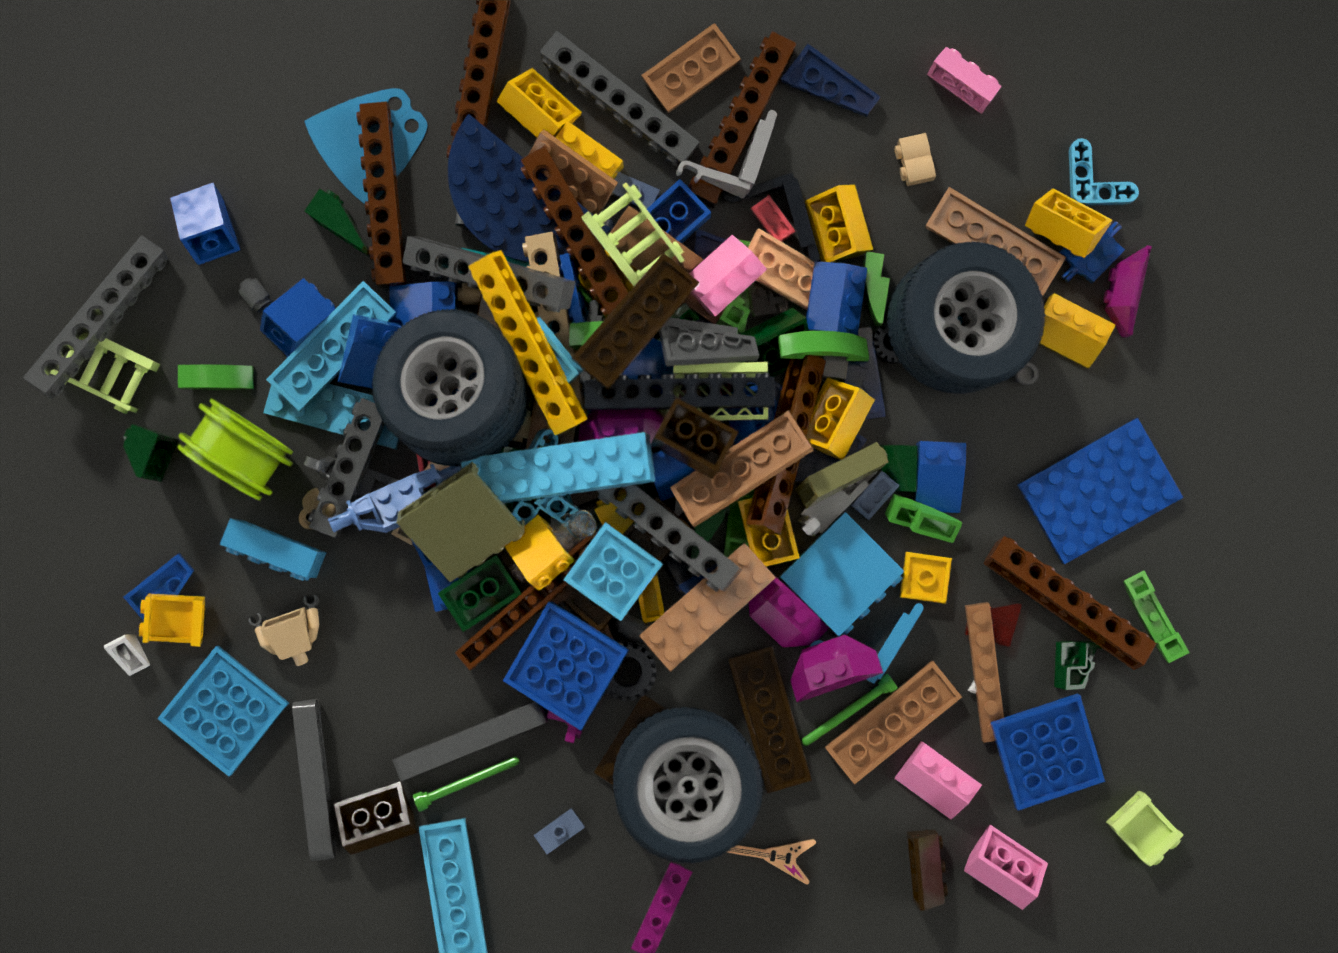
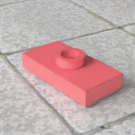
M770 195L751 207L750 210L766 232L779 241L783 242L796 232Z

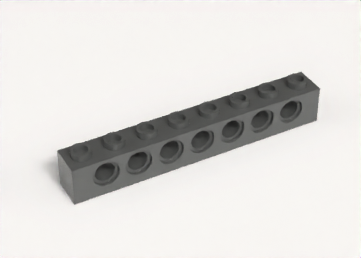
M558 31L553 34L541 49V62L550 70L554 68L560 72L559 76L568 84L570 82L574 83L578 87L577 90L583 96L592 97L597 107L603 111L607 109L611 112L615 121L621 125L625 123L631 128L630 132L639 139L643 137L649 142L648 146L657 153L661 151L667 156L666 160L676 167L683 161H689L699 148L700 142ZM564 56L571 58V61L567 64L559 62ZM580 70L589 72L585 78L578 77L577 73ZM598 84H605L607 86L602 92L595 90V86ZM617 97L624 99V103L620 106L612 103ZM634 111H639L642 113V117L635 120L630 117V114ZM651 125H657L660 131L653 134L648 131V128ZM668 139H675L678 144L675 147H668L666 141Z
M141 235L25 374L23 379L50 400L61 394L65 387L64 384L69 378H73L78 373L79 366L83 361L93 355L97 344L107 338L110 328L121 321L124 311L129 306L135 304L138 294L143 288L146 289L151 284L152 277L157 271H161L165 267L168 258L164 250ZM140 263H147L144 268H137ZM133 280L129 286H123L125 281ZM111 298H118L117 302L113 304L108 303ZM104 315L102 320L94 322L96 316ZM89 333L86 339H79L81 334ZM74 351L71 357L64 358L66 352ZM59 369L56 375L49 376L51 370Z
M407 236L402 263L410 265L413 271L424 272V270L430 271L429 275L443 278L444 275L449 277L448 281L454 283H462L464 281L468 282V287L480 289L473 279L470 269L467 272V265L475 263L486 255L423 237ZM508 262L529 305L538 307L540 304L546 305V310L552 312L570 309L576 281ZM526 281H527V284H528L527 290H526V288H525V283H526ZM546 287H547V289H548V294H547V296L545 295V288H546Z
M637 485L596 490L600 493L597 497L607 505L610 502L617 507L615 511L624 519H627L629 516L634 520L633 526L643 534L646 531L653 536L651 540L661 548L664 545L671 550L669 555L680 563L684 560L690 565L688 567L690 572L697 577L703 575L708 579L706 584L717 592L720 589L725 592L743 570ZM625 489L627 492L626 498L623 501H618V491ZM643 503L645 506L644 513L637 516L634 511L635 507ZM656 518L663 520V525L659 530H654L652 526ZM679 532L681 534V541L673 545L670 540L671 535ZM697 546L700 551L699 556L696 559H691L689 557V550ZM716 561L718 570L713 574L708 573V563Z

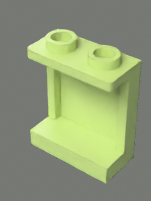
M1138 791L1106 823L1144 864L1151 867L1152 865L1159 864L1164 858L1163 855L1169 849H1174L1180 844V838L1183 837V834L1151 803L1152 800L1145 793Z

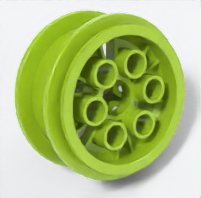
M211 398L209 401L213 404L211 408L200 403L199 408L206 415L191 436L182 432L179 433L178 437L186 444L185 446L179 444L178 449L215 476L252 498L260 501L262 499V496L259 494L260 492L271 496L273 491L266 486V483L281 462L287 466L293 464L291 460L285 457L287 453L292 455L293 451L220 402Z

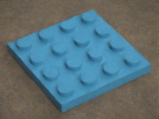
M216 646L157 719L230 777L288 706L289 702L220 646Z

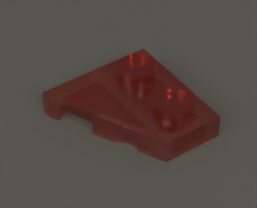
M1016 603L990 608L995 643L1010 647L1022 604ZM966 625L964 634L969 635L968 626Z

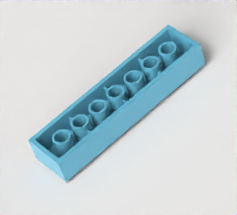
M645 432L480 456L470 461L461 462V467L464 468L473 461L479 468V477L502 503L656 482L650 435Z

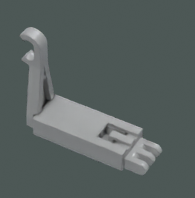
M770 110L765 119H760L754 129L738 177L706 168L690 161H683L679 164L676 171L677 176L682 174L683 169L691 170L696 173L695 183L702 179L744 199L755 184L777 117L776 111Z
M877 471L856 482L855 486L852 484L808 509L805 508L800 513L801 517L797 520L803 526L802 530L807 535L810 534L813 537L818 532L822 534L870 485L868 481Z

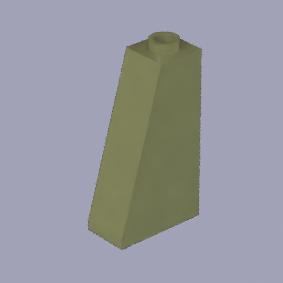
M876 442L808 476L795 490L805 508L808 509L883 468L889 462L887 460V453Z

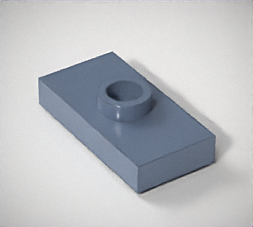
M618 172L615 178L618 184L611 195L621 198L627 193L623 187L624 183H627L629 187L635 185L642 195L639 200L647 209L656 201L660 190ZM634 200L630 202L631 204L638 206Z
M881 471L851 506L866 519L870 520L899 485Z
M570 808L535 833L534 837L546 854H549L584 829L585 825L574 809Z

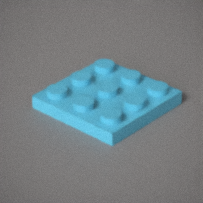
M605 522L565 576L564 581L621 621L663 563Z

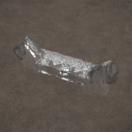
M579 510L568 517L562 525L552 532L567 552L585 537L591 536L596 531L597 524L590 512ZM514 563L510 567V574L518 583L527 584V579L516 563Z

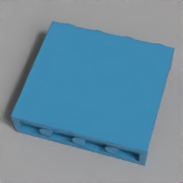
M844 512L799 556V559H796L779 576L827 624L836 636H840L841 634L847 635L854 628L852 623L857 618L863 619L870 612L868 607L874 601L879 603L887 595L884 591L890 585L895 587L903 579L901 574L904 570Z

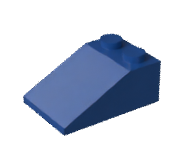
M449 281L390 286V307L397 313L390 322L402 326L409 322V320H413L414 317L424 313L427 314V312L441 309L458 310V285Z
M353 314L338 382L373 388L372 378H374L373 373L378 355H380V351L383 350V346L391 338V335H394V332H397L398 328L402 326L393 322Z
M917 442V482L914 501L944 513H960L966 467V443Z

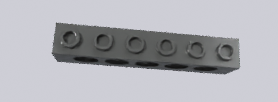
M361 398L360 402H356L353 407V420L351 424L348 423L343 433L345 440L343 445H339L336 449L334 456L337 458L334 467L330 466L326 474L328 482L325 488H321L317 497L319 501L317 509L312 510L308 520L311 523L309 528L334 538H340L343 528L333 532L328 518L348 511L347 508L349 507L346 501L354 502L385 426L378 414L375 403ZM369 419L371 422L370 428L362 431L360 428L361 421ZM355 440L362 442V448L358 452H353L351 448ZM351 461L353 463V470L351 473L345 474L343 465ZM338 483H343L345 487L341 495H336L334 492V487ZM330 504H333L336 508V513L332 517L326 515V507Z

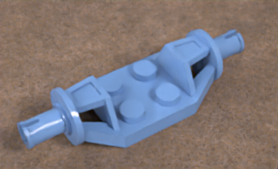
M431 464V469L412 474L366 494L352 503L348 500L346 501L349 507L347 508L348 511L328 518L333 532H336L354 524V526L357 525L359 531L363 529L384 533L400 527L396 523L400 510L424 495V488L433 483L437 486L461 470V467L459 465L450 466L439 471L435 469L434 464ZM373 511L376 519H361L359 515Z

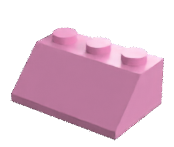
M945 47L934 60L927 74L981 114L1002 87L998 84L999 82L991 75H985L980 71L978 65L973 62H967L957 50L949 49L948 47Z
M731 235L689 273L700 282L692 295L710 316H716L767 269L751 250L735 236Z
M920 741L895 776L897 781L949 819H953L963 810L982 786L922 741Z
M989 825L970 853L964 871L1023 910L1038 897L1048 863Z

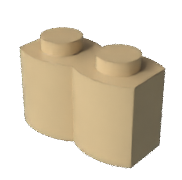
M926 133L900 138L897 146L894 148L897 160L901 159L903 166L900 168L901 180L906 181L907 186L934 181L936 174Z

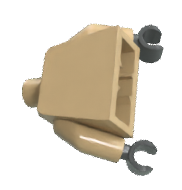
M315 594L312 604H308V598L304 596L303 602L308 607L307 610L303 607L266 620L264 614L257 613L259 616L257 623L254 617H249V623L252 626H256L255 633L260 646L271 654L277 655L281 660L292 657L296 666L307 663L309 659L305 652L312 649V644L317 639L320 625L318 609L315 608L319 603V599Z

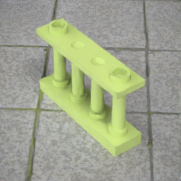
M624 183L623 187L627 191L625 195L599 215L595 214L592 216L588 211L582 216V219L628 280L635 286L659 257L641 271L638 269L636 272L630 266L633 262L632 259L661 237L669 246V249L664 254L670 259L676 256L682 263L684 258L681 254L684 251L677 241L671 243L641 203L639 198L642 195L635 185L629 187L627 183ZM634 200L641 209V212L613 234L611 232L606 234L601 228L605 225L604 222ZM648 219L656 230L629 251L620 253L616 247L619 244L618 241Z
M89 333L81 334L79 339H86ZM106 338L95 347L94 353L80 381L69 378L67 382L116 404L114 409L127 414L128 411L136 413L138 409L129 405L144 373H148L149 370L157 372L160 364ZM110 350L116 353L114 356L116 359L99 391L88 384L103 354ZM69 351L66 358L71 357L74 351ZM131 360L136 363V370L121 400L110 396L109 393L124 363ZM53 369L50 373L56 375L58 370Z

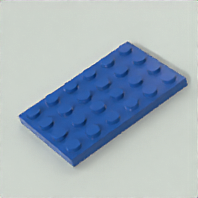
M1138 418L1017 485L1062 564L1070 562L1183 498Z

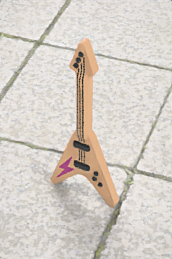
M810 839L766 849L736 845L727 853L762 858L799 881L809 884L808 878L797 865L796 858L815 845L816 841Z

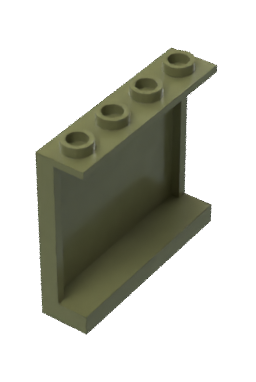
M473 461L400 510L397 516L396 523L449 582L455 578L463 577L470 568L475 565H481L493 553L501 552L505 545L511 541L519 540L525 531V521L522 519L518 522L479 477V468Z

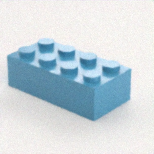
M230 518L220 545L226 547L225 551L237 556H244L246 554L249 561L258 564L269 563L268 568L278 572L290 571L291 577L302 581H308L309 578H317L327 553L247 521Z

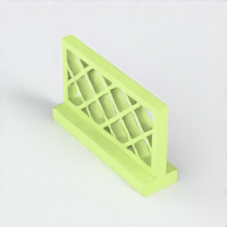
M768 362L673 366V373L675 379L684 378L685 374H698L699 378H708V374H722V378H732L734 373H745L746 377H755L756 373H768ZM679 386L674 388V396L679 398V393L685 396L679 389ZM701 386L698 387L706 396L709 395ZM722 386V389L731 396L732 393ZM748 386L745 387L753 396L756 395ZM719 408L713 415L709 416L718 421L768 420V408H763V415H753L747 408H742L736 415H729L723 408ZM745 410L749 415H741V414H742V412ZM720 411H722L725 415H717V414H718Z

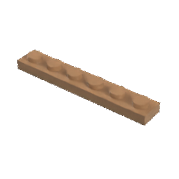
M985 602L965 605L981 737L984 743L995 741L990 722L1004 718L990 603Z

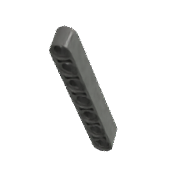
M318 699L293 702L292 713L309 856L312 862L335 859L337 850L320 706Z
M534 701L392 759L400 781H404L535 728L549 720L543 706Z

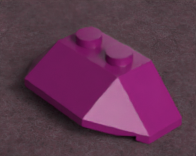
M1149 245L1115 265L1109 272L1108 281H1111L1109 290L1107 289L1104 294L1103 303H1106L1105 311L1115 324L1121 337L1124 338L1133 334L1152 246Z
M656 409L592 410L587 416L588 419L579 425V442L643 432L650 435V442H652L664 417Z
M775 578L748 602L749 616L782 647L811 645L814 641L819 640L829 629L778 578Z
M842 635L803 649L790 681L796 702H801L882 674L883 670L876 650L846 635Z

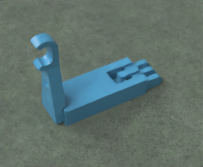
M917 603L909 615L903 612L879 651L878 657L883 673L866 680L873 684L876 683L877 679L881 680L923 612L924 607L921 603ZM816 640L810 645V647L823 643V641Z

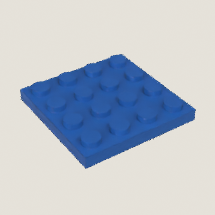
M549 601L503 681L581 731L629 650L557 604Z
M1078 693L990 722L1012 799L1017 810L1105 782L1082 699Z

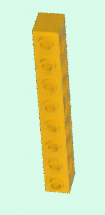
M502 250L488 254L469 265L472 277L480 288L483 298L494 316L495 322L499 325L503 335L514 350L526 382L537 399V403L542 409L554 435L556 436L587 420L588 418L570 383H568L567 377Z

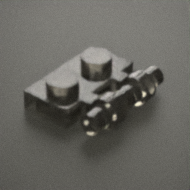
M756 280L747 287L752 318L776 314L775 305L780 306L781 313L789 310L788 303H790V300L778 293V297H774L773 291Z

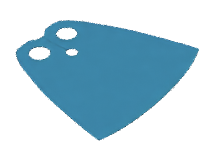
M385 89L363 95L336 105L305 120L309 135L326 164L342 184L364 204L365 201H368V192L365 193L363 189V179H366V171L362 170L361 156H364V150L359 145V134H362L361 125H358L356 113L360 112L359 104L385 101L388 103V100L392 97L401 99V108L397 111L391 110V121L394 123L392 132L397 177L417 150L427 131L426 119L420 112L414 111L411 108L410 98L401 89ZM409 119H415L419 124L418 130L414 133H409L405 130V122ZM373 124L369 131L371 133L377 132L380 125ZM374 147L372 149V155L380 154L382 151V147ZM379 168L375 170L374 177H381L384 174V169ZM379 191V192L376 194V200H378L379 197H380L385 191Z

